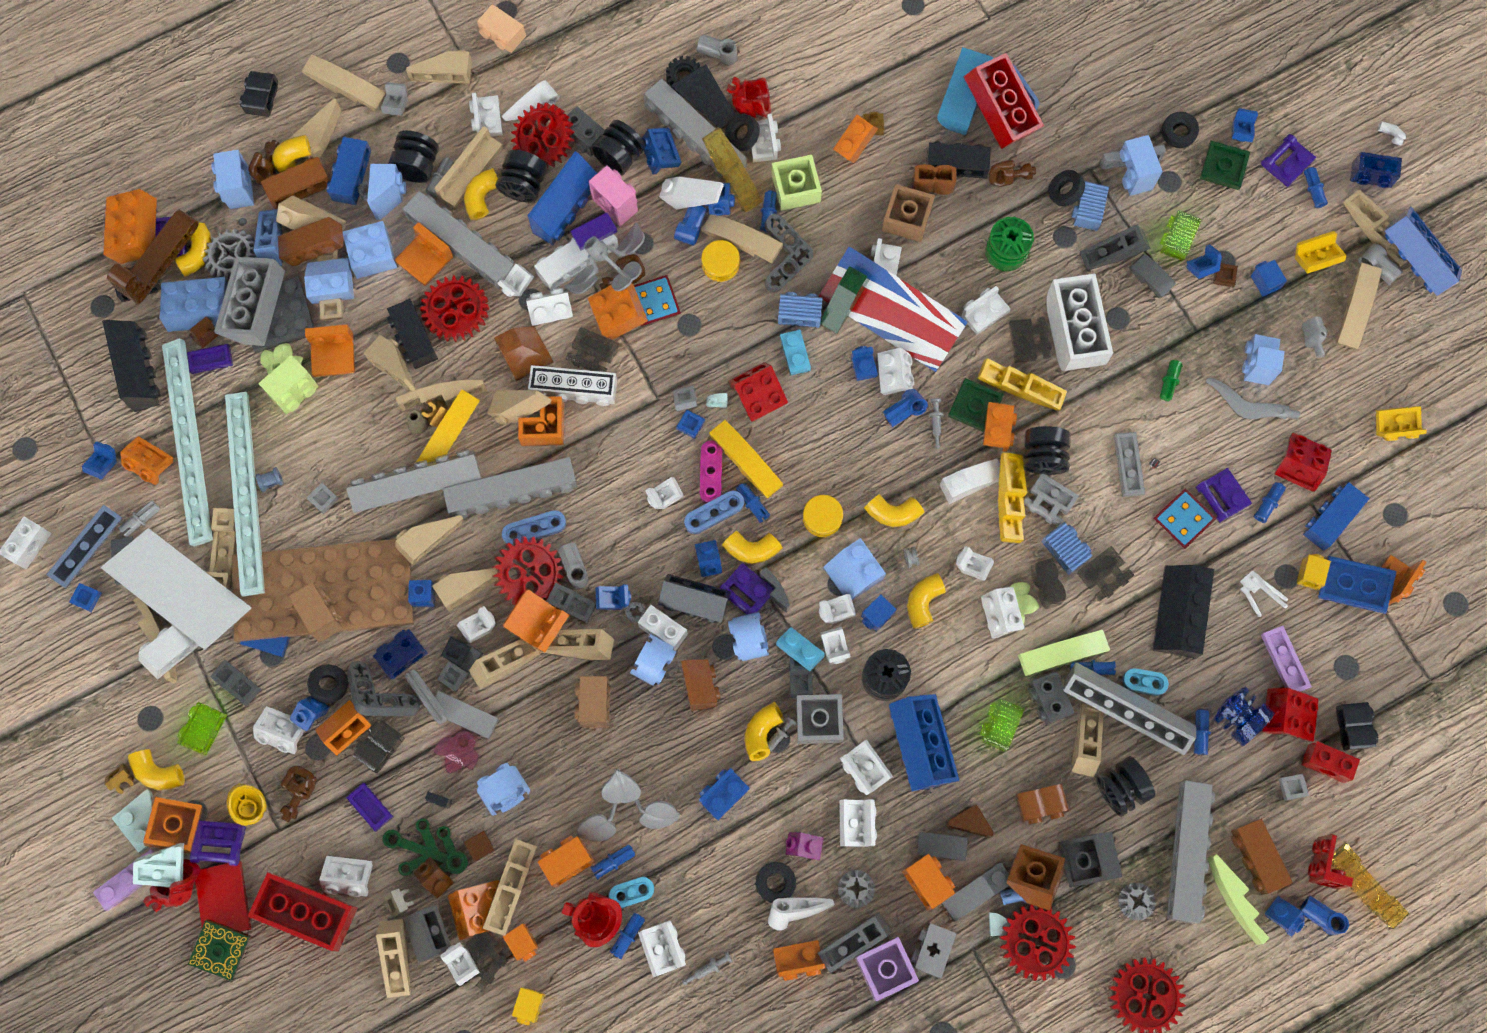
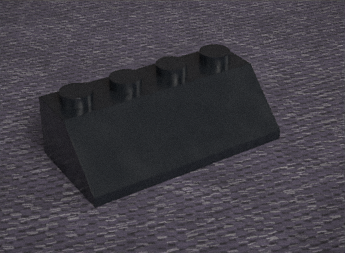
M103 320L102 323L119 398L134 412L160 405L158 397H161V394L154 382L156 372L153 366L150 365L149 359H152L150 349L145 344V340H147L145 329L141 328L134 321Z
M1197 565L1164 566L1153 651L1193 659L1203 655L1215 569Z

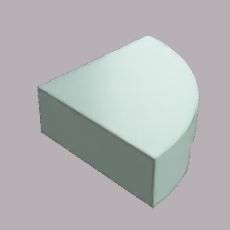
M727 393L708 396L706 406L726 408L728 402Z
M989 912L990 936H1005L1007 932L1001 928L1010 926L1006 918L997 913Z

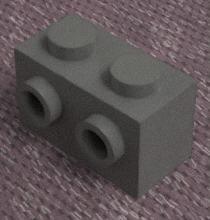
M576 106L568 114L570 117L568 121L573 123L569 129L575 131L574 134L570 135V138L574 139V143L579 151L582 153L586 152L592 157L593 153L590 147L600 135L605 136V129Z
M1057 672L1029 683L1028 693L1032 701H1036L1038 717L1041 721L1045 722L1046 726L1070 717L1075 713L1066 692L1063 691L1064 687Z
M437 905L419 910L403 919L418 963L440 956L451 946Z

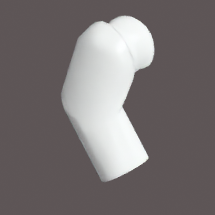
M1383 121L1380 122L1377 131L1394 136L1392 143L1401 146L1404 139H1406V134L1397 125Z

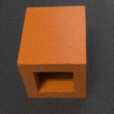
M521 924L503 936L517 961L523 959L526 962L537 955L535 951L539 949V946L526 924Z

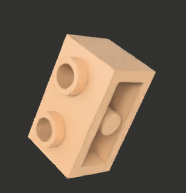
M493 4L477 21L479 32L484 38H490L500 49H506L510 53L526 37L524 25Z

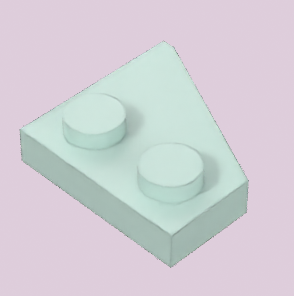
M146 789L112 817L113 821L138 853H143L149 848L143 844L153 807L151 800L153 795L149 789Z
M179 843L137 858L133 863V884L170 887L173 882L183 880L184 843Z

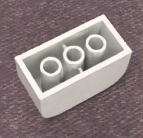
M1096 274L1054 279L1047 293V313L1056 356L1061 370L1068 371L1106 365L1113 355Z

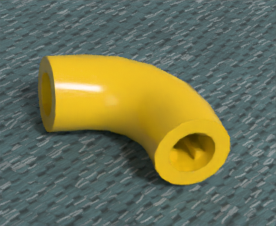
M302 135L287 139L276 147L272 158L273 164L279 173L289 167H295V159L311 156L308 137Z
M493 167L474 176L466 186L464 203L471 220L482 219L489 213L485 203V196L488 192L497 189L495 184L498 179Z
M199 223L197 230L190 238L191 248L189 251L175 258L180 271L185 277L205 266L203 258L208 254L204 250L209 249L206 243H212L210 232L205 223Z
M878 494L864 507L872 518L880 524L890 527L906 526L925 513L922 506L913 497H909L899 506H893Z
M735 531L722 543L723 548L739 561L750 564L765 562L783 549L782 545L771 533H767L757 542H749L738 531Z
M938 573L916 583L909 593L907 610L913 629L921 628L934 621L929 611V603L933 598L946 592L944 583Z
M776 702L763 707L755 713L747 724L744 740L745 748L751 761H760L770 755L767 734L773 727L784 722V716Z
M150 749L128 755L129 764L135 778L146 787L159 791L174 789L184 785L185 778L179 764L165 768L158 767L153 761Z

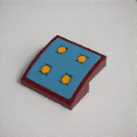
M668 275L634 285L648 319L647 322L640 325L641 327L681 314Z
M1185 488L1153 519L1186 549L1217 518Z

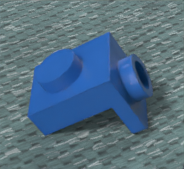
M1237 109L1232 123V139L1240 142H1253L1255 137L1254 124L1258 116L1257 111Z
M1211 244L1206 245L1205 255L1187 261L1186 268L1198 279L1220 271L1221 253Z
M96 441L93 444L94 453L82 465V471L102 480L114 467L117 460L114 448L108 444Z
M716 540L695 544L701 577L721 574L722 566Z
M623 584L619 587L598 586L595 588L597 610H622L629 606L631 593L628 591V584Z
M309 696L297 703L290 716V720L304 731H308L316 719L327 714L330 707Z
M1279 896L1264 913L1268 919L1285 929L1286 933L1291 937L1295 932H1300L1305 924L1302 911Z

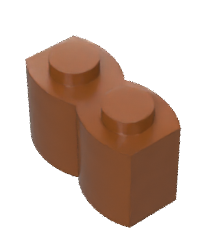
M927 164L915 166L912 177V189L925 193L934 192L940 195L953 193L956 184L955 167L950 165L934 167Z
M1062 784L1015 795L1022 822L1028 821L1029 825L1042 822V817L1050 816L1051 820L1064 817V812L1069 811Z

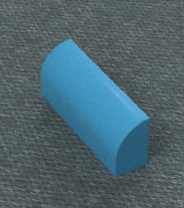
M962 47L937 116L939 123L948 130L966 136L977 102L964 76L975 67L992 60V56Z

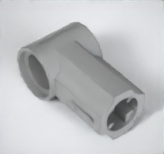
M704 34L700 36L697 46L698 53L720 59L722 64L728 66L733 65L737 61V48L733 40H719Z
M1372 244L1358 258L1359 265L1360 263H1365L1381 268L1380 278L1388 285L1403 272L1401 268L1387 257L1386 250L1378 244Z
M576 543L563 545L558 549L569 582L574 588H583L588 584L589 577ZM576 573L583 574L580 580L572 579Z

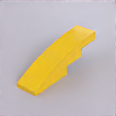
M988 358L983 361L977 379L1009 394L1057 411L1061 410L1067 393L1066 390L1032 373L1027 375L1011 366L1004 367Z
M461 389L416 462L427 460V463L436 461L435 458L438 456L446 455L480 400Z
M726 420L709 432L710 437L724 450L725 454L734 462L740 472L767 499L783 486V483L764 460Z
M1005 452L1001 454L999 471L998 509L1000 540L1002 542L1021 543L1024 540L1022 519L1026 517L1023 497L1027 494L1023 457L1020 454Z

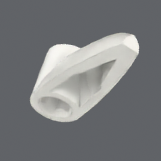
M546 80L541 81L506 111L502 118L505 121L517 120L518 116H525L523 110L530 112V105L537 108V103L543 106L545 102L550 105L555 104L559 100V95Z
M825 898L775 899L771 906L768 924L773 929L784 930L790 921L813 916L833 907L835 904L833 899Z

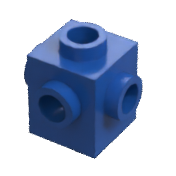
M723 183L718 203L705 205L708 206L710 215H730L731 207L735 206V194H731L730 183Z

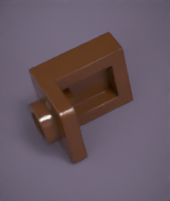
M204 317L189 329L191 332L189 334L190 338L201 348L206 347L219 336L214 332L215 327L207 317Z
M431 857L414 871V875L421 885L437 899L454 884L451 877Z

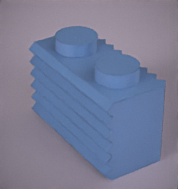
M1085 181V190L1079 198L1078 206L1074 205L1071 216L1075 218L1074 226L1098 231L1104 214L1109 186Z
M794 292L780 294L778 324L819 328L822 298L816 294H806V296H797Z
M1065 522L1046 535L1041 541L1068 575L1092 557L1090 547L1085 542L1081 543L1077 537L1076 530L1071 525L1067 526Z

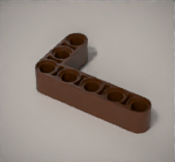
M177 210L131 271L117 263L109 270L107 280L118 292L135 303L140 304L195 233L199 222L182 210Z

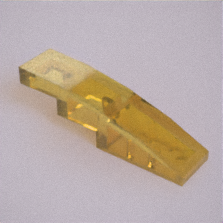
M718 127L703 137L702 140L718 173L723 175L726 183H730L731 192L735 194L742 211L747 213L761 203L762 199L754 183L721 128Z

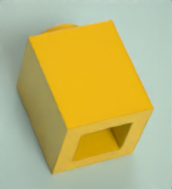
M1309 554L1302 559L1296 584L1319 590L1325 586L1331 561L1324 559L1319 554Z
M521 987L512 1016L517 1017L516 1022L528 1026L530 1022H537L545 994Z

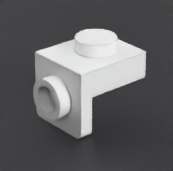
M515 264L505 280H499L497 284L502 287L501 291L505 295L521 297L534 276L520 264Z
M670 477L655 488L645 490L648 495L647 500L649 504L655 509H665L684 497L674 477Z
M965 546L963 551L957 556L956 565L962 573L985 581L994 561L992 558L974 553L970 547Z
M845 594L829 601L823 600L819 602V614L825 623L834 624L856 616L850 594Z
M483 606L476 614L460 621L457 627L467 642L471 643L489 634L496 623L493 614Z
M842 627L820 632L825 655L829 663H843L847 658L851 657L847 649Z
M461 943L450 946L440 955L459 986L480 973L469 951Z

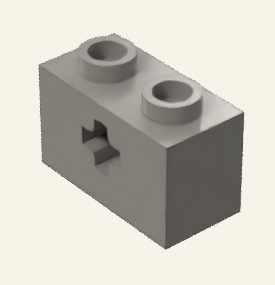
M928 923L927 927L923 926L918 938L922 941L919 950L915 948L911 958V962L914 963L913 968L934 977L942 978L957 933ZM934 943L938 953L929 956L930 951L927 950V946H932Z

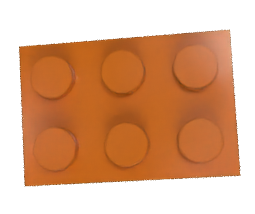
M141 189L106 197L103 255L120 264L140 259L155 239L157 198Z

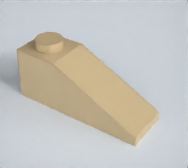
M464 50L447 51L408 66L406 72L410 81L470 84L472 60L470 53Z
M336 99L331 100L289 138L302 135L308 137L311 156L304 158H320L326 150L341 113V108Z
M295 196L289 197L278 205L276 222L292 230L327 217L342 225V232L345 231L346 226L345 220Z
M379 335L363 354L374 366L411 392H414L415 386L403 354L398 350L399 344L392 338L386 339Z
M496 390L487 414L495 418L494 421L503 425L517 423L518 418H525L550 404L552 399L537 390Z
M459 515L414 526L408 531L405 529L396 536L395 547L413 566L460 527L463 523V517Z
M492 568L453 573L448 576L443 575L435 581L436 584L432 585V587L450 612L497 582L498 578H493L492 575L497 574L498 570Z
M602 629L559 630L545 653L587 660H610L614 639Z
M520 639L477 659L469 672L478 687L482 689L541 655L542 652Z
M1084 703L1081 704L1071 772L1094 777L1101 762L1104 713Z
M403 919L381 921L376 938L387 998L410 995L408 949Z

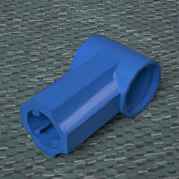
M702 205L689 207L683 221H680L676 228L674 239L695 246L707 209Z
M909 389L903 393L900 401L884 410L883 414L889 424L894 427L911 415L918 416L923 414L928 407V403L916 389Z
M1310 895L1303 901L1300 907L1303 916L1323 928V931L1327 934L1338 935L1348 930L1349 921L1344 914L1335 912ZM1332 918H1335V919L1338 920V922H1339V929H1338V930H1335V929L1331 926V920H1332Z

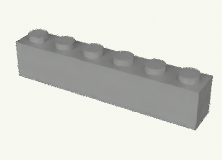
M662 78L644 93V105L648 111L658 115L661 123L665 126L668 125L678 139L682 138L692 152L696 151L707 166L711 165L718 177L731 182L746 168L747 158Z
M419 191L403 208L406 218L415 225L418 222L448 245L456 257L500 290L502 287L497 283L499 280H505L514 266V261L506 254L501 255L492 243L489 242L487 244L484 242L478 232L475 230L470 231L466 228L467 225L461 219L453 218L447 208L444 206L440 208L430 195L427 194L425 196Z
M464 449L456 452L457 455L438 456L435 458L436 461L427 463V460L414 463V467L406 468L405 466L394 468L393 472L388 474L382 471L372 474V478L364 480L363 477L355 478L350 481L351 483L346 488L353 512H360L442 490L443 488L481 479V471L475 451L469 452V449Z
M567 457L443 488V493L450 517L461 515L464 519L468 517V514H484L492 508L504 509L512 503H528L532 498H548L552 496V493L560 491L561 493H568L578 486L571 459Z
M1077 662L1065 678L1064 692L1183 755L1186 754L1196 739V725Z
M1186 780L1179 783L1167 920L1200 924V921L1204 918L1205 907L1202 906V898L1206 895L1207 891L1204 875L1208 872L1209 868L1206 853L1211 845L1208 830L1213 822L1210 808L1215 800V792L1212 791V785Z

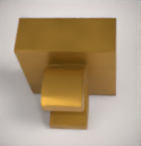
M870 112L869 114H863L864 119L878 128L874 136L884 135L883 113Z
M428 399L426 402L432 409L430 411L421 409L420 411L424 417H427L429 424L437 428L448 409L446 404L439 399L436 403Z
M124 763L105 777L104 785L110 791L116 787V791L123 794L124 789L120 786L122 782H127L130 786L134 785L133 779L129 776V769Z

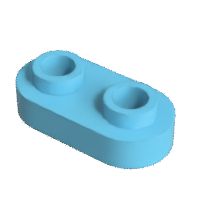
M1133 668L1128 670L1122 678L1126 689L1153 696L1163 694L1169 686L1165 675L1148 670ZM1131 677L1137 680L1135 685L1130 682ZM1153 681L1159 684L1157 689L1152 686Z
M646 877L633 879L614 886L610 890L609 898L617 901L621 908H625L650 899L654 894V884ZM641 885L647 886V892L644 894L639 892ZM619 892L625 893V899L623 901H619L617 899V894Z

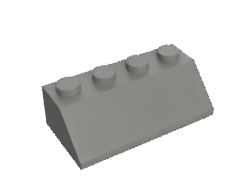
M235 258L214 330L216 334L244 345H265L285 271L275 259Z

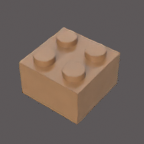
M895 184L884 218L882 231L922 242L935 195Z
M311 582L288 596L309 633L317 641L322 642L343 629L340 624L343 621L342 617L332 604L329 605L332 601L321 586L317 588Z
M580 676V683L575 685V695L578 696L579 705H575V719H577L582 728H609L610 682L608 677Z

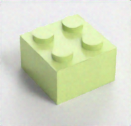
M812 155L772 163L771 175L781 211L821 202L822 190Z
M292 355L258 383L286 415L289 412L295 411L305 398L312 396L316 388L319 387L308 371Z

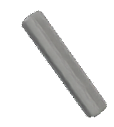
M410 670L406 673V680L434 720L440 725L447 721L448 715L418 672Z

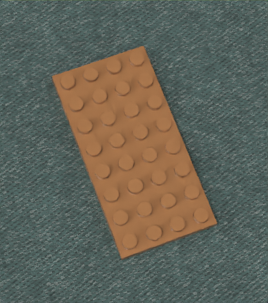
M397 539L262 552L265 593L243 597L240 594L237 555H232L233 594L251 607L234 624V641L241 642L311 635L288 597L311 582L317 588L321 586L326 591L332 601L329 605L332 604L342 617L343 621L340 624L343 629L338 632L414 625L413 607L408 602L411 564L395 547Z

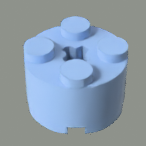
M759 612L735 617L732 621H728L730 633L736 639V642H733V649L738 660L747 661L769 655L764 626L760 625L759 621L762 620Z
M650 634L648 639L651 640V643L646 641L634 664L637 670L632 669L630 674L654 685L661 682L666 673L663 670L665 663L669 665L677 651L673 650L674 647Z
M504 763L496 769L497 772L491 776L486 775L477 781L479 786L477 793L491 815H497L495 812L497 810H501L502 813L510 810L524 800L523 794L525 792L527 794L530 793V788L516 766Z

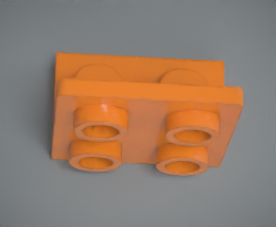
M418 222L413 227L416 234L415 239L395 258V262L426 286L453 258V255L448 245Z
M348 324L305 328V337L311 345L313 377L355 372L353 332Z
M1392 555L1386 558L1381 568L1396 571L1389 605L1394 602H1400L1403 597L1407 598L1414 590L1412 584L1415 580L1418 581L1425 573V569H1423L1427 563L1425 560L1422 559L1409 567Z
M526 589L503 623V627L534 648L545 653L569 617V614L555 608L532 591Z
M499 880L461 889L448 895L459 941L489 931L483 929Z
M815 940L774 948L773 953L778 977H783L784 981L798 979L797 974L806 972L807 977L821 974L820 969L825 968V963L822 962L818 955L820 951L819 941Z

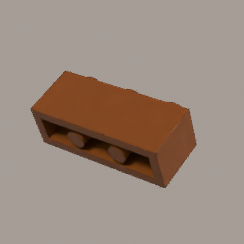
M316 157L307 159L304 163L295 167H289L277 175L268 176L265 180L261 181V184L273 208L278 209L279 203L291 196L302 200L327 189V183L330 180L320 159Z
M330 217L278 236L279 259L291 266H298L305 261L316 259L321 255L332 253L344 247L342 225Z
M1262 818L1231 830L1233 835L1231 836L1232 842L1237 849H1240L1243 855V865L1247 870H1250L1253 876L1252 883L1261 895L1270 894L1293 883Z

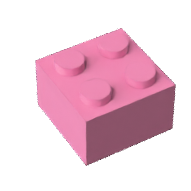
M606 166L589 180L592 200L605 213H608L610 218L619 227L638 212L636 190L631 184H626L615 169L612 171Z

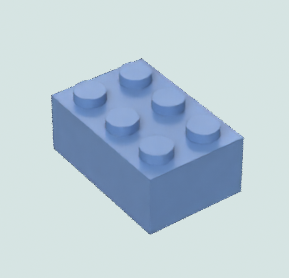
M217 277L161 283L160 320L168 332L189 330L204 317L210 319L214 327H216L228 286L226 278Z

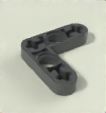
M778 214L770 215L765 221L764 226L773 239L783 243L782 248L789 256L765 279L766 289L773 293L781 290L813 258L812 248ZM778 221L777 227L772 228L770 226L772 222ZM785 228L786 230L783 231V233L779 236L778 233L780 232V230ZM784 235H792L794 243L792 245L786 244L783 239ZM800 251H801V252L806 251V252H807V255H806L807 258L803 257V258L797 263V261H796L795 259L801 254ZM784 264H792L794 272L792 274L786 273L783 268ZM781 274L782 278L778 281V286H771L772 280L770 278L774 280Z
M354 661L350 664L347 677L354 708L359 714L366 716H414L418 713L421 700L413 694L375 693L368 665L361 661ZM357 686H364L367 690H361ZM383 702L391 703L393 707H387Z

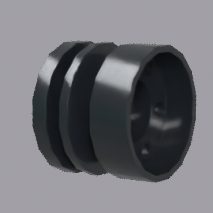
M613 120L609 127L605 129V136L600 135L590 148L595 158L604 167L608 166L612 171L615 169L623 176L632 166V160H637L646 149V145L639 134L629 125L620 120Z
M411 130L398 132L393 146L395 151H392L388 164H396L404 180L415 183L428 182L433 170L432 163L435 162L439 150L438 143L429 136Z
M522 150L508 151L502 164L503 170L500 171L499 178L495 184L497 190L506 197L525 203L535 202L541 189L540 183L544 180L548 169L547 164L529 152Z
M1038 426L1026 430L1024 446L1028 451L1024 453L1025 461L1023 468L1030 473L1057 475L1068 472L1070 468L1068 462L1070 455L1065 451L1070 449L1071 433L1066 429L1052 426Z
M883 649L876 651L868 658L863 668L861 679L863 687L868 695L876 700H894L904 692L911 677V668L904 655L896 650ZM884 669H886L887 672H892L890 678H888L887 675H882Z
M1131 756L1116 764L1117 773L1112 768H1108L1105 770V773L1101 772L1095 776L1102 797L1120 817L1126 815L1128 810L1132 811L1135 809L1134 800L1142 805L1156 797L1155 789L1149 776L1139 762Z

